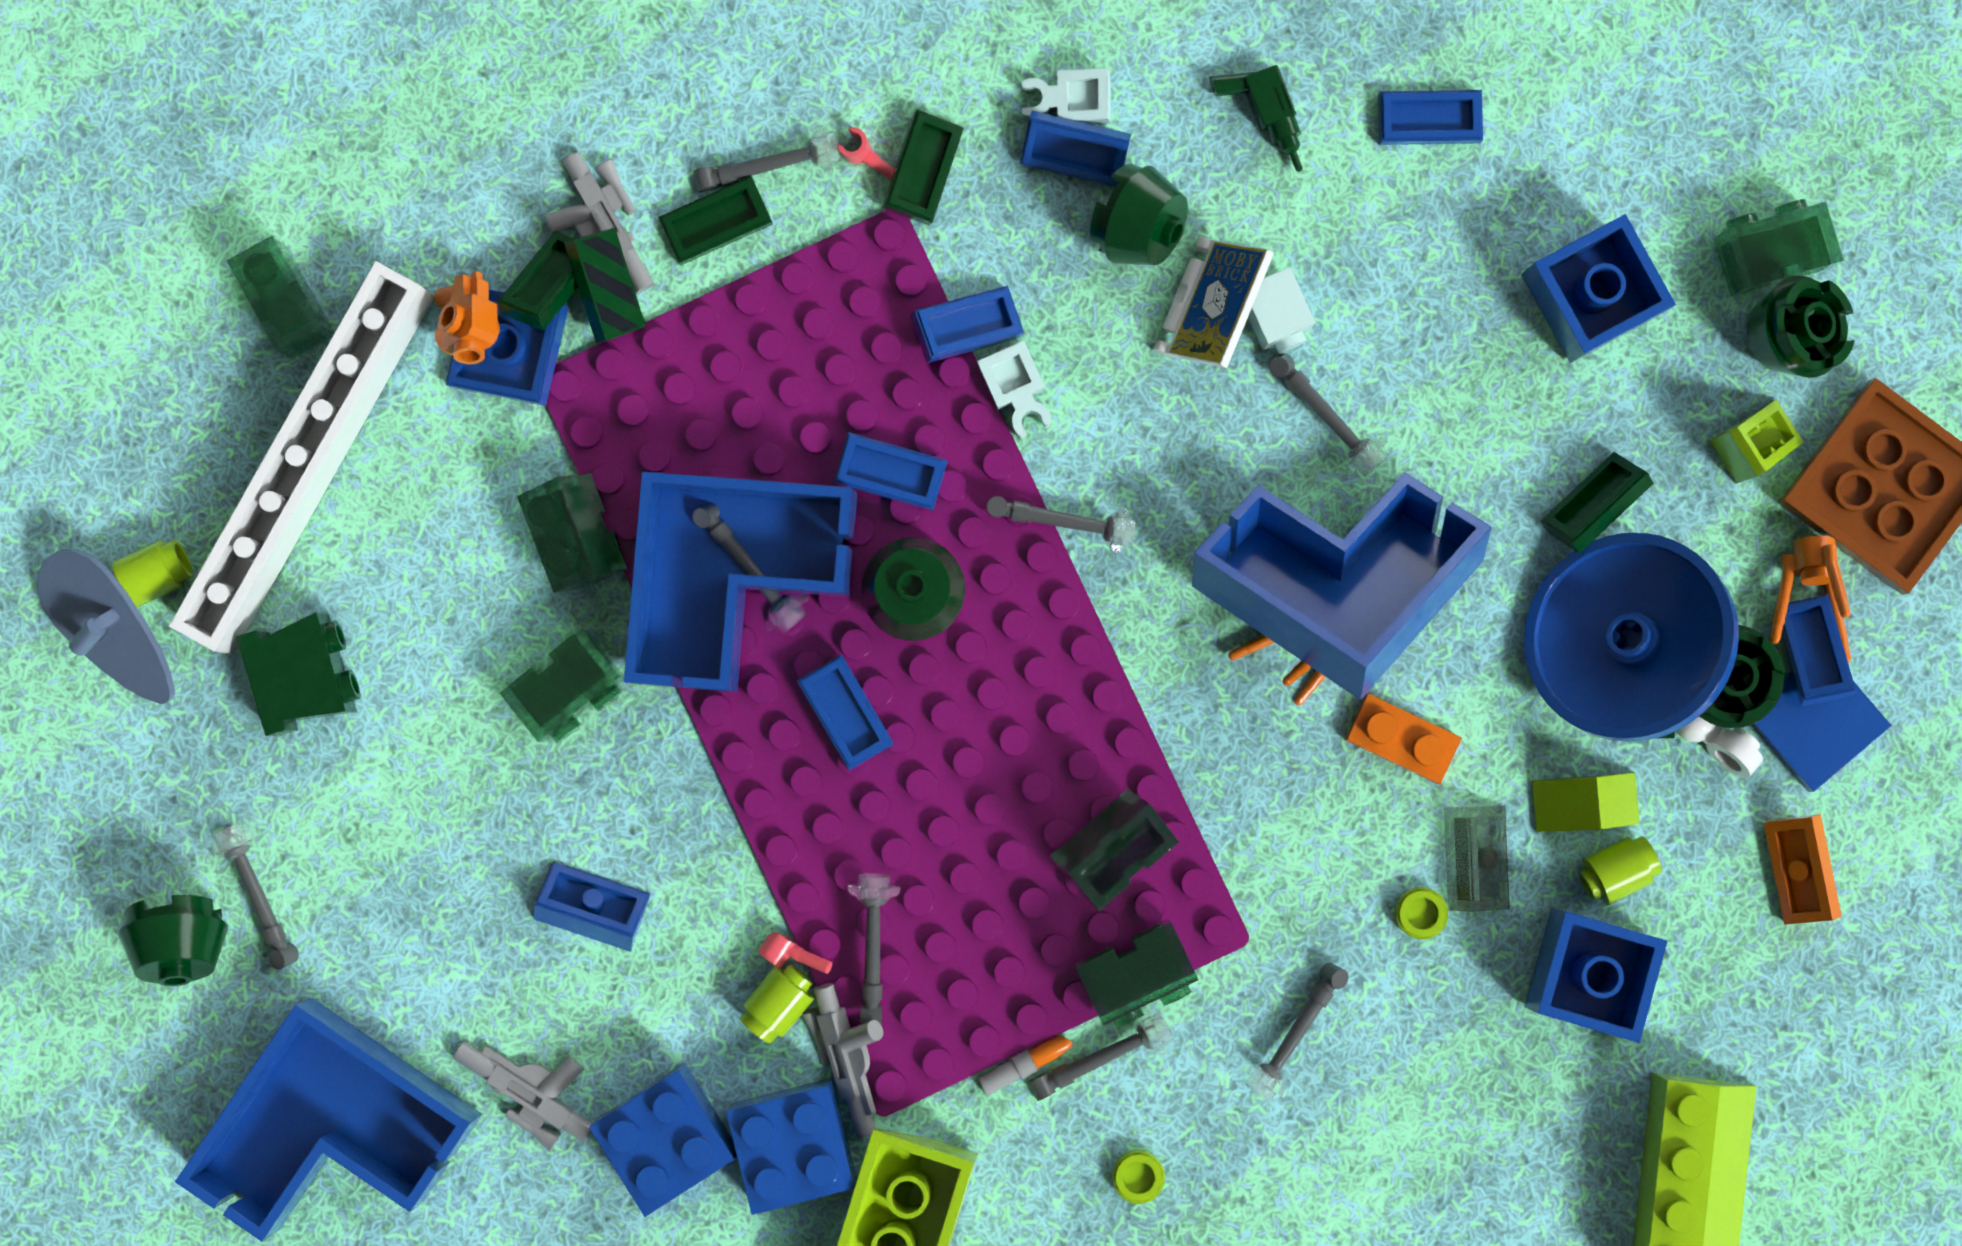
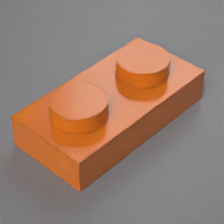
M1368 693L1364 697L1345 741L1441 785L1462 737Z
M1821 814L1765 822L1764 828L1784 925L1832 921L1842 917Z

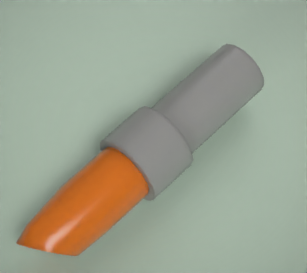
M1055 1036L1030 1050L1025 1049L1012 1056V1060L978 1077V1080L986 1095L989 1096L1020 1078L1024 1080L1039 1072V1068L1057 1059L1069 1050L1073 1043L1065 1037Z

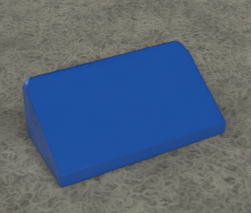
M553 861L534 904V920L631 952L650 898V893Z

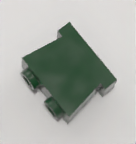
M315 612L271 635L270 632L255 630L236 636L265 736H282L298 731L296 720L357 712L354 700H358L361 697L359 684L351 669L345 671L340 651L346 649L344 633L337 620L330 621L329 614Z

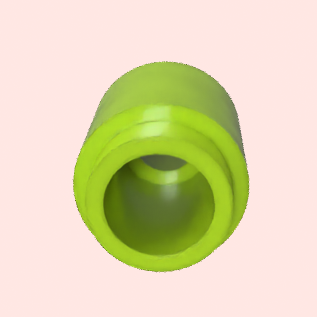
M159 540L113 562L114 573L112 574L128 593L137 608L183 587L184 580L193 577L191 562L183 547L176 540L167 543Z
M1644 836L1634 840L1626 837L1583 858L1585 870L1579 872V878L1592 900L1600 898L1606 905H1610L1653 884V877L1662 873V866L1656 852Z
M791 964L785 970L774 966L743 1004L746 1010L739 1017L740 1021L760 1039L768 1044H772L777 1036L784 1037L815 999L809 991L813 982Z

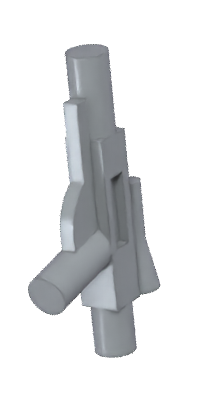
M580 152L567 156L562 163L584 203L546 214L552 234L555 231L561 232L576 227L580 236L584 237L602 230L615 228L636 293L640 294L651 288L655 283L631 243L635 238L631 232H625L614 213L621 208H624L627 215L636 212L634 205L621 184L614 160L604 161L596 167V171L608 183L605 187L600 188Z
M826 983L813 989L818 1007L805 1010L802 1016L814 1037L822 1066L831 1064L840 1098L846 1099L856 1136L858 1138L867 1137L872 1134L874 1128L876 1129L872 1114L876 1113V1109L865 1075L870 1065V1057L866 1045L879 1041L883 1037V1028L876 1020H871L851 1028L845 1007H840L833 983Z
M464 1041L454 1054V1060L487 1080L486 1083L493 1086V1091L498 1094L503 1093L523 1106L519 1113L510 1108L505 1117L531 1133L549 1152L561 1134L542 1127L545 1121L559 1130H565L582 1142L590 1134L589 1126L592 1122L556 1099L584 1070L571 1055L552 1072L546 1067L534 1063L519 1066L488 1045L481 1052Z

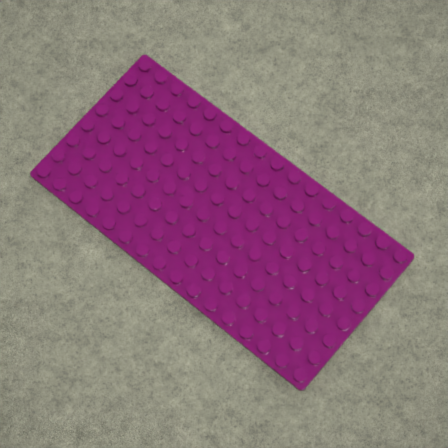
M885 210L645 322L646 327L602 342L557 363L546 404L631 588L642 472L845 487L835 484L834 479L848 432L948 461L934 512L855 490L858 496L854 541L843 540V545L853 550L849 597L779 592L781 596L771 604L760 590L746 589L738 692L678 688L796 943L804 948V950L832 962V968L828 974L812 967H807L816 986L833 983L840 1007H845L851 1028L861 1025V1005H864V1001L861 1000L862 983H864L867 906H880V983H882V1000L879 1002V1005H882L883 1037L879 1041L866 1045L869 1052L870 1065L865 1075L876 1114L882 1117L891 1115L1009 1059L1025 1049H1030L1246 946L1249 942L1247 929L1056 527L1026 521V523L1011 521V518L1003 516L995 519L986 512V505L989 499L994 496H1000L1007 502L1014 503V500L1030 503L1029 506L1047 508L1001 411L997 410L973 352L926 363L910 315L914 310L948 302V299L910 219L889 210ZM909 537L929 539L946 548L960 565L965 581V598L961 611L955 621L940 634L919 641L898 639L882 631L869 617L862 599V579L872 557L887 544ZM787 599L790 601L779 612L774 613V606L781 600ZM841 654L894 742V745L851 770H848L797 682L800 678ZM864 892H883L884 894L879 895L884 897L879 903H868L864 899V895L870 894H864Z

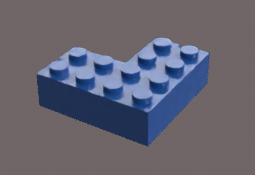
M642 472L624 683L738 692L746 589L849 597L853 550L843 545V540L854 541L858 496L855 490L851 487ZM704 504H716L720 511L718 518L722 522L725 521L733 530V536L765 576L746 575L721 545L718 546L711 538L707 527L700 528L694 523L692 518L693 512Z
M1404 472L1345 538L1341 539L1258 485L1229 515V525L1222 522L1194 552L1192 587L1361 700L1484 561L1491 526L1452 502L1446 508L1441 536L1438 537L1435 535V532L1437 531L1444 496Z
M311 998L295 1004L175 1180V1183L213 1209L233 1198L236 1192L243 1195V1198L228 1206L223 1216L261 1242L281 1229L329 1157L411 1212L425 1201L450 1164L448 1159L458 1152L483 1114Z

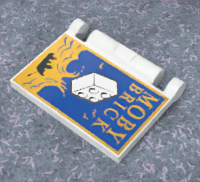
M1199 237L1195 248L1207 254L1205 262L1190 258L1161 328L1173 334V340L1171 344L1156 340L1153 351L1170 358L1175 357L1227 368L1274 253L1268 249Z

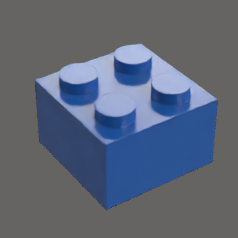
M1626 214L1534 262L1521 274L1569 363L1651 321L1676 305Z
M1551 907L1524 1007L1541 1015L1640 1043L1668 941Z
M686 1063L608 1111L589 1126V1129L644 1217L735 1160L737 1156L733 1138Z
M832 1078L735 1102L727 1109L726 1114L751 1215L855 1188L857 1175Z

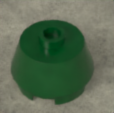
M1132 163L1125 164L1111 177L1118 184L1111 193L1107 204L1096 203L1090 225V239L1100 244L1098 251L1105 253L1111 263L1159 265L1169 257L1183 235L1188 213L1187 199L1155 167L1146 166L1141 168Z
M1806 276L1786 278L1752 309L1747 322L1749 346L1756 359L1770 370L1807 378L1822 376L1833 367L1841 364L1853 348L1854 340H1847L1848 325L1846 315L1852 314L1853 309L1844 292L1830 280L1818 282Z
M902 538L887 544L872 557L862 579V599L869 617L882 631L902 640L919 641L940 634L955 621L961 611L965 598L964 576L957 560L946 548L924 538Z
M1739 625L1737 656L1730 677L1722 692L1712 705L1699 716L1700 718L1723 728H1742L1760 721L1772 711L1782 693L1785 667L1779 651L1763 634L1750 627Z
M172 895V904L147 909L146 903L142 900L125 909L123 913L124 926L120 929L118 936L133 972L138 979L145 982L158 983L163 986H182L191 981L207 977L214 972L228 931V925L222 920V909L213 910L212 899L196 895Z

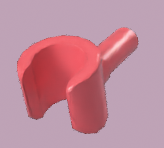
M856 127L849 128L850 134L857 140L862 141V144L856 151H847L843 146L837 144L843 158L851 164L865 163L891 181L895 168L871 150V145L861 129Z
M777 932L769 934L758 949V953L780 969H782L790 957L826 974L832 968L831 961L804 950L791 938Z

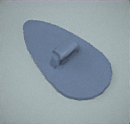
M61 549L46 558L38 572V594L43 610L53 625L69 641L70 650L76 655L86 656L104 673L124 688L142 698L159 704H164L173 699L175 687L163 651L132 599L112 572L95 556L79 549Z

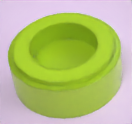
M1425 887L1411 888L1405 891L1396 902L1394 911L1396 923L1406 935L1420 940L1433 938L1447 924V904L1443 897L1432 889Z
M1134 1149L1122 1154L1117 1159L1113 1167L1112 1179L1116 1191L1123 1199L1134 1204H1144L1152 1201L1160 1194L1165 1182V1173L1161 1162L1154 1154L1146 1150Z

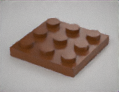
M1873 378L1865 384L1778 503L1821 535L1833 537L1838 548L1901 595L1909 594L1962 523V441L1880 380Z

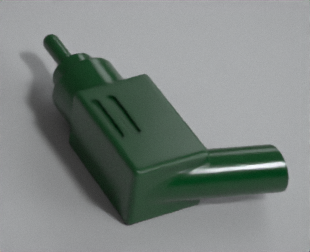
M1278 65L1257 72L1209 76L1210 85L1216 97L1246 94L1260 131L1267 130L1273 145H1279L1282 153L1290 155L1295 170L1301 172L1303 167L1297 151L1301 145L1298 136L1302 132L1295 117L1297 113Z

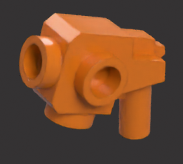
M473 271L470 277L465 274L455 276L453 285L437 289L434 293L436 305L443 308L438 320L439 327L435 331L436 343L442 351L453 355V358L462 364L482 362L485 359V350L494 345L500 331L497 304L489 301L488 282L483 280V273Z

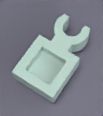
M1108 68L1057 70V85L1048 86L1045 81L1038 78H1029L1022 81V88L1025 92L1037 91L1042 93V100L1038 106L1022 108V114L1027 119L1030 118L1031 111L1045 114L1058 111V117L1087 124L1111 123L1110 71Z
M1025 341L977 361L979 370L997 410L1012 405L1014 410L1012 428L1018 438L1023 439L1027 436L1022 425V419L1027 414L1038 415L1045 429L1051 426V415L1048 409L1043 404L1036 402L1032 396L1044 391L1045 386Z

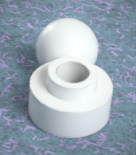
M1698 717L1693 722L1676 731L1686 741H1703L1707 744L1706 748L1711 757L1736 776L1749 778L1763 761L1762 755L1758 751L1760 748L1759 742L1743 729L1734 728L1732 731L1725 728L1720 729L1718 726Z

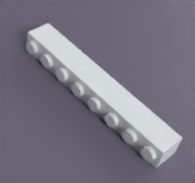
M375 261L169 627L214 652L234 654L239 645L236 636L246 633L430 307L434 296L421 285Z

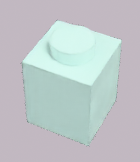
M1291 267L1263 279L1249 313L1248 319L1263 351L1276 346L1279 354L1294 349L1307 342L1304 333L1309 332L1315 325V320Z

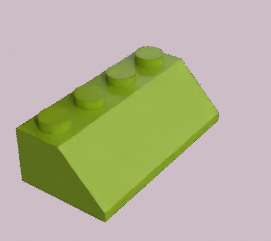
M1652 1072L1633 1246H1739L1756 1096L1755 1085Z
M874 1128L837 1246H950L978 1153L928 1137Z

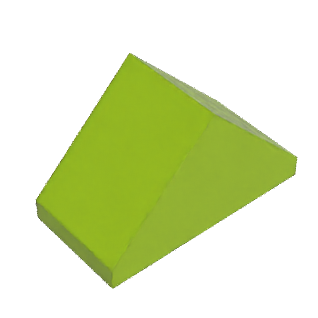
M1777 399L1709 440L1736 484L1766 472L1804 442Z
M1635 772L1531 781L1536 832L1602 830L1640 824Z

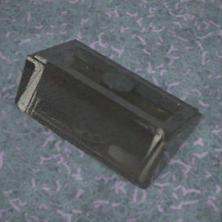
M1505 805L1444 807L1448 910L1475 912L1510 909Z

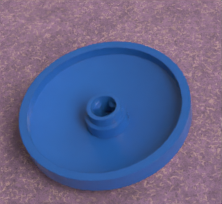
M1620 533L1592 541L1580 554L1573 551L1551 570L1537 590L1529 608L1524 633V649L1528 670L1535 687L1548 706L1564 720L1588 734L1622 742L1645 741L1668 735L1683 728L1703 714L1726 685L1734 667L1739 642V625L1733 599L1721 577L1702 557L1687 546L1675 540L1649 533Z

